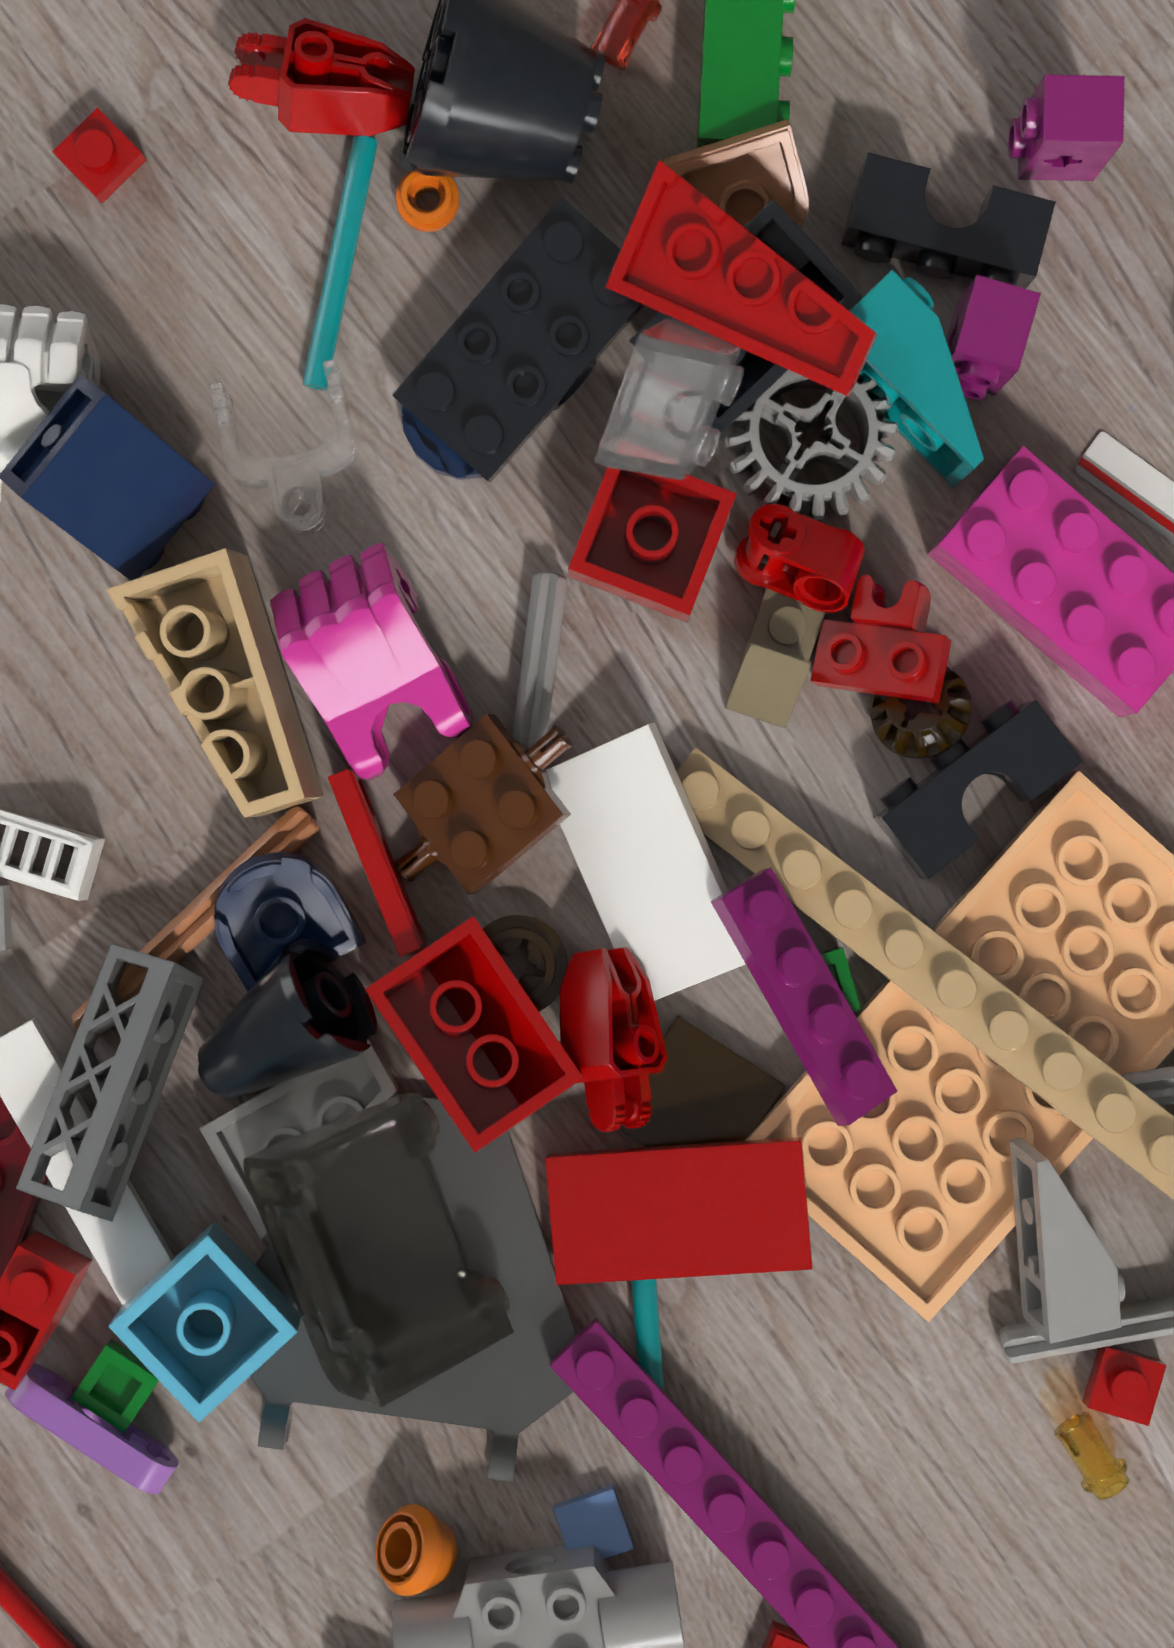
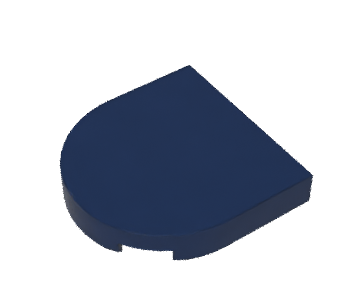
M277 852L251 858L240 864L228 875L216 897L214 909L216 936L222 950L247 992L281 952L301 938H311L320 941L339 956L366 943L364 933L331 876L320 865L300 855Z

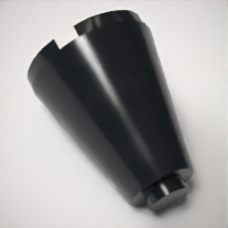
M301 938L286 947L199 1048L198 1073L202 1082L210 1091L229 1099H236L359 1056L372 1045L368 1044L367 1041L377 1032L375 1011L362 982L354 972L344 978L332 964L340 956L320 941L311 938Z

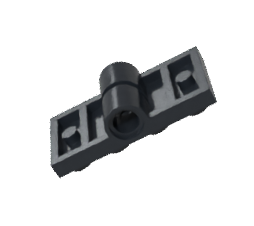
M561 196L392 396L484 479L491 483L551 412L559 409L578 390L594 369L597 359L644 306V304L605 287L621 249Z

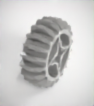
M788 370L748 410L731 424L732 427L742 429L744 432L727 435L724 440V447L732 451L745 450V454L731 462L730 470L732 474H741L752 469L755 475L745 483L743 492L750 496L762 485L765 486L770 492L765 497L762 506L777 504L779 497L789 501L787 507L799 513L802 503L809 504L810 518L821 522L825 513L824 502L828 501L837 517L845 516L849 511L846 492L854 501L864 504L871 497V494L862 479L872 484L881 485L887 477V473L874 461H892L896 455V449L890 444L878 441V439L895 435L898 431V424L891 420H877V416L888 411L892 404L887 405V399L882 397L871 401L868 395L871 394L870 390L875 388L877 383L870 377H867L861 384L856 382L850 397ZM798 388H817L826 391L822 399L810 408H798L788 402L781 406L773 401L781 394ZM842 401L851 409L858 422L861 435L860 453L849 447L851 441L845 438L836 426L835 416ZM825 411L827 415L820 426L823 431L819 438L826 439V444L816 441L812 444L811 448H806L798 461L795 460L794 456L801 446L798 440L803 433L795 432V427L806 430L811 423L814 424L821 412ZM760 417L773 424L772 431L777 433L785 442L787 454L778 471L770 464L763 452L759 438ZM812 462H822L833 468L839 464L850 471L843 477L825 484L809 485L794 481L799 472Z

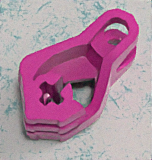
M384 543L370 546L360 554L361 566H359L352 555L343 556L332 562L328 566L331 581L322 570L308 573L298 581L302 596H299L292 588L278 593L270 600L278 645L286 663L325 721L350 767L360 778L372 780L383 775L389 764L390 752L381 730L390 704L407 702L421 707L433 721L438 732L446 737H460L473 725L471 708L456 675L447 661L433 651L412 615L419 611L416 600L419 596L403 567L397 562Z

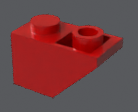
M36 1231L17 1246L0 1278V1383L13 1390L19 1387L61 1321L93 1261L39 1231Z

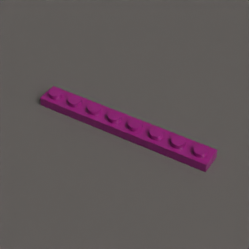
M597 1317L549 1360L550 1367L810 1648H902Z

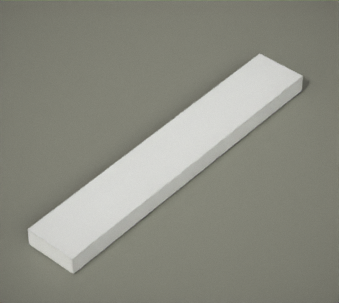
M36 1017L0 1036V1097L30 1148L33 1146L63 1069L62 1062ZM80 1093L77 1094L70 1108L75 1126L92 1117ZM68 1149L51 1157L45 1173L52 1186L61 1191L65 1187L73 1166ZM130 1180L127 1182L113 1222L65 1207L122 1305L175 1258Z

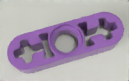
M33 1363L16 1390L7 1388L5 1396L18 1411L141 1491L150 1494L160 1493L179 1464L177 1457L169 1448L131 1423L126 1432L123 1433L71 1399L77 1387L44 1366Z

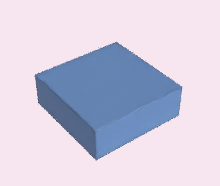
M613 1484L554 1505L553 1510L567 1550L594 1546L602 1558L606 1559L634 1549V1543Z

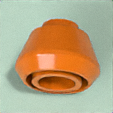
M408 1504L400 1507L386 1520L380 1529L375 1547V1560L379 1574L386 1586L393 1593L400 1596L417 1595L444 1582L451 1574L458 1555L457 1541L452 1528L429 1509L417 1504Z

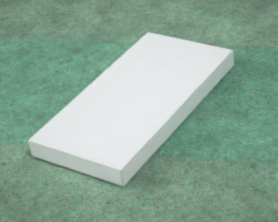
M655 722L546 770L552 790L571 813L568 818L560 823V826L614 949L627 947L634 955L650 980L654 1001L745 965L743 958L711 904L712 900L727 892L728 889Z

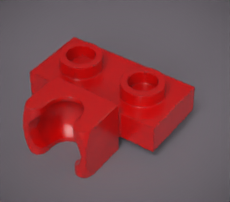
M870 575L861 576L857 582L850 616L854 622L849 623L826 619L822 621L810 681L821 687L939 703L951 640L946 635L925 632L931 604V595L928 588L918 581L909 580L903 587L900 600L894 606L885 608V590L875 583Z

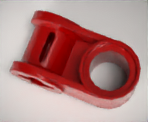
M767 504L756 509L748 524L749 536L740 542L735 551L734 564L742 578L753 585L765 587L800 601L803 605L816 611L834 613L843 610L848 605L864 557L865 547L863 542L846 529L829 526L794 512L784 505ZM779 522L781 527L776 537L769 536L775 523ZM763 555L770 556L765 567L760 569L758 566Z

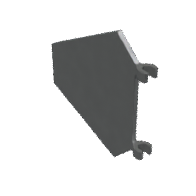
M396 1092L301 1197L255 1264L301 1313L298 1332L250 1375L266 1397L259 1431L258 1447L283 1450L285 1442L289 1440L292 1403L318 1405L490 1429L493 1431L494 1436L487 1479L513 1482L519 1433L573 1393L550 1367L549 1360L577 1334L561 1286L556 1285L555 1268L509 1130L474 1153L438 1098Z

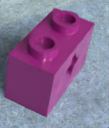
M1045 74L1033 95L1025 97L1019 118H1013L1010 124L1008 153L1010 158H1018V180L1094 181L1123 144L1125 76Z
M980 275L974 278L955 305L946 336L947 345L964 397L981 400L985 399L986 393L995 396L1019 371L1041 293Z

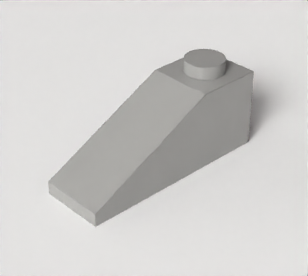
M1023 1138L1009 1140L1023 1318L1049 1344L1121 1328L1120 1302L1124 1301L1126 1290L1119 1268L1109 1256L1050 1161Z

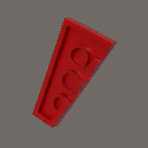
M658 161L605 287L850 397L878 334L662 161Z

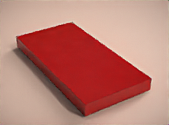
M802 1137L548 1154L545 1157L556 1285L813 1269Z

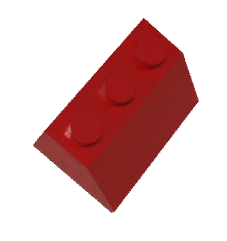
M474 916L365 988L367 994L474 1153L583 1079V1076Z

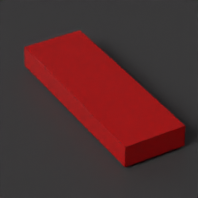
M346 769L328 776L327 778L399 957L421 949L425 946L427 940L399 870L395 866L394 858L362 779L352 769Z

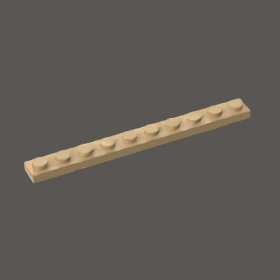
M696 747L676 772L704 836L753 874L771 867L794 906L1165 1195L1174 1200L1173 1115Z

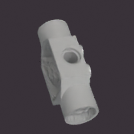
M566 1545L469 1558L457 1592L394 1600L392 1608L394 1648H685L673 1561L614 1569L608 1559H603L594 1546L567 1550Z

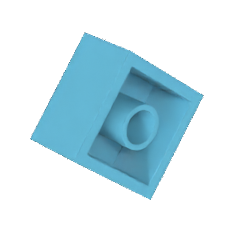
M214 1221L122 1305L108 1327L199 1423L298 1332L301 1313Z

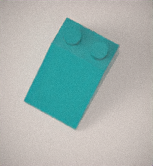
M891 270L850 310L853 315L878 334L856 382L861 384L867 377H870L877 383V386L871 389V394L868 395L871 401L882 397L887 399V405L892 404L890 409L881 416L885 420L897 422V432L954 488L984 460L939 317L931 310L934 302L928 292L914 279L907 277L903 281Z

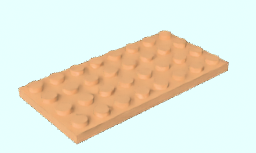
M1079 770L1073 771L932 930L1118 1074L1156 1069L1174 1048V855ZM887 979L855 1016L898 1092L851 1125L837 1126L810 1076L805 1071L772 1107L760 1125L745 1141L802 1137L809 1216L927 1322H930L1016 1225L1009 1140L1023 1138L1050 1161L1060 1176L1093 1138L1068 1118L1062 1116L1058 1110L891 980Z

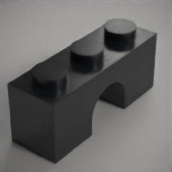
M868 152L859 174L841 243L842 245L854 247V254L856 256L877 263H889L892 258L915 263L916 271L937 279H951L953 274L972 279L980 275L1025 289L1035 279L1056 201L993 185L982 202L978 220L974 224L962 228L948 227L935 220L926 206L925 189L930 168Z
M1012 699L1007 701L981 721L987 731L967 746L963 739L960 738L948 750L930 760L936 768L933 773L918 784L911 777H908L880 798V801L886 808L873 818L919 878L930 879L980 840L966 822L962 811L964 792L975 778L983 774L995 776L1008 786L1018 801H1032L1083 762L1037 700L1023 703L1019 707Z

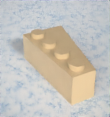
M224 548L106 589L116 608L123 611L137 634L135 639L148 660L154 662L171 690L169 695L181 715H186L202 741L201 748L244 818L266 816L324 797L248 555Z

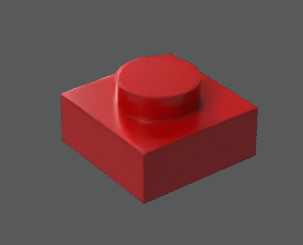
M98 107L52 151L57 159L101 204L147 161L142 152Z
M1114 1345L1098 1348L1082 1402L1089 1409L1149 1426L1167 1365L1161 1359Z

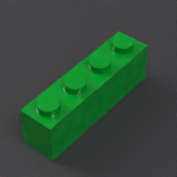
M704 0L696 148L786 119L789 120L790 101L779 100L780 77L791 76L793 37L782 36L783 13L793 14L796 0Z

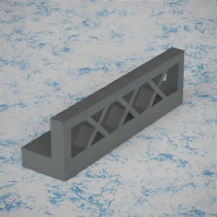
M111 944L16 1187L17 1190L113 1222L204 978L175 962ZM126 964L148 970L139 994L122 1003L117 987ZM116 1025L121 1038L115 1056L99 1064L93 1050L98 1036ZM92 1086L97 1100L92 1117L75 1126L70 1113L74 1098L77 1094ZM68 1149L73 1166L63 1191L41 1184L51 1157Z

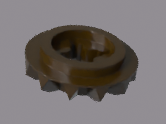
M946 666L940 702H930L931 706L940 716L932 712L930 715L920 712L914 720H910L911 714L901 702L902 699L906 701L908 699L875 694L872 708L868 709L875 734L886 748L908 758H927L948 750L963 736L972 715V699L963 678Z
M507 915L486 925L483 931L500 956L502 954L513 956L517 947H521L523 939L529 940L526 949L529 951L527 961L536 965V969L544 971L545 974L544 977L535 973L533 976L523 974L519 979V983L539 1012L548 1007L560 994V988L568 967L567 953L556 931L539 919L524 915Z

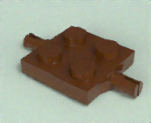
M495 714L484 715L393 794L416 824L418 835L421 838L420 842L395 861L397 870L405 869L400 874L406 880L413 882L420 873L437 860L448 867L468 895L477 894L568 818L571 813L552 790L548 773L545 770L551 762L573 746L569 737H563L566 733L559 726L554 725L549 732L528 748L511 736Z

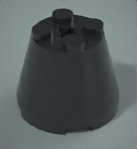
M438 0L422 55L423 63L414 96V103L416 104L411 103L409 108L408 121L401 149L400 168L411 170L424 176L560 180L572 184L582 156V146L577 144L580 132L582 130L592 133L599 117L603 94L596 91L603 74L606 55L595 52L592 48L515 0Z

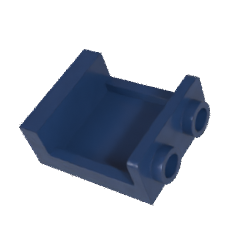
M81 374L0 473V479L21 499L130 581L140 578L146 570L157 564L164 553L166 544L185 521L190 520L199 512L203 506L205 496L215 485L197 468Z

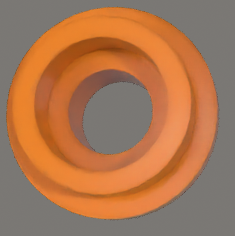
M410 171L402 178L396 191L398 212L403 221L415 230L421 232L439 231L453 221L459 209V192L452 177L424 176ZM425 192H433L440 197V202L435 209L425 211L416 205L418 197Z

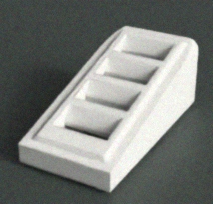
M0 809V824L6 825L0 845V877L73 900H88L105 839ZM23 830L29 832L20 865L9 864L18 831ZM45 837L51 839L43 871L40 873L32 869L41 838ZM64 844L73 846L74 850L64 880L55 877Z

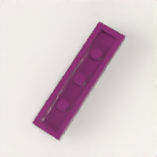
M769 867L758 871L712 900L711 904L837 1126L851 1125L898 1092L772 868Z

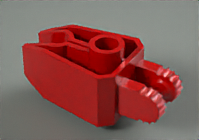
M308 18L289 25L287 38L265 33L259 35L257 32L242 33V36L238 37L234 53L241 65H235V68H231L228 80L229 90L233 91V95L239 96V99L253 100L254 103L278 107V120L289 132L372 136L407 124L415 68L384 43Z
M627 947L611 950L601 948L574 953L560 988V1044L583 1076V1079L577 1083L584 1082L587 1108L590 1109L588 1115L591 1118L590 1122L594 1124V1128H598L599 1132H612L620 1129V1125H625V1128L631 1127V1129L639 1128L646 1125V1122L650 1121V1115L653 1114L651 1112L653 1106L650 1105L652 1097L649 1074L661 1073L668 1058L650 980Z

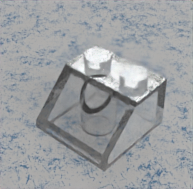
M670 317L641 332L594 462L605 467L677 480L686 478L697 465L705 468L714 453L720 436V430L711 427L719 405L721 403L730 406L743 377L744 368L735 365L741 348Z

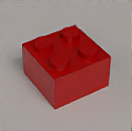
M615 446L570 561L568 577L687 623L737 493Z

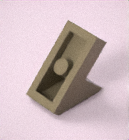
M766 588L725 708L786 728L811 666L809 659L825 612L813 610L803 605L800 601Z

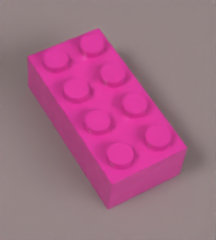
M1024 446L1008 458L927 554L1118 717L1137 714L1174 671V573Z

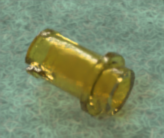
M1083 1412L1081 1415L1076 1414L1056 1428L1054 1431L1055 1437L1062 1443L1084 1478L1081 1482V1487L1085 1492L1093 1493L1097 1500H1105L1115 1496L1129 1484L1130 1479L1126 1474L1128 1464L1125 1459L1114 1456L1093 1423V1418L1089 1412Z

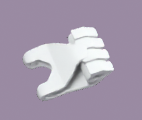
M0 304V473L80 374L98 388L100 387L99 353L85 314L74 311L60 312L57 316V323H55L50 308L29 306L24 307L22 319L20 320L16 307ZM0 479V502H1V485H2V480H1V479Z

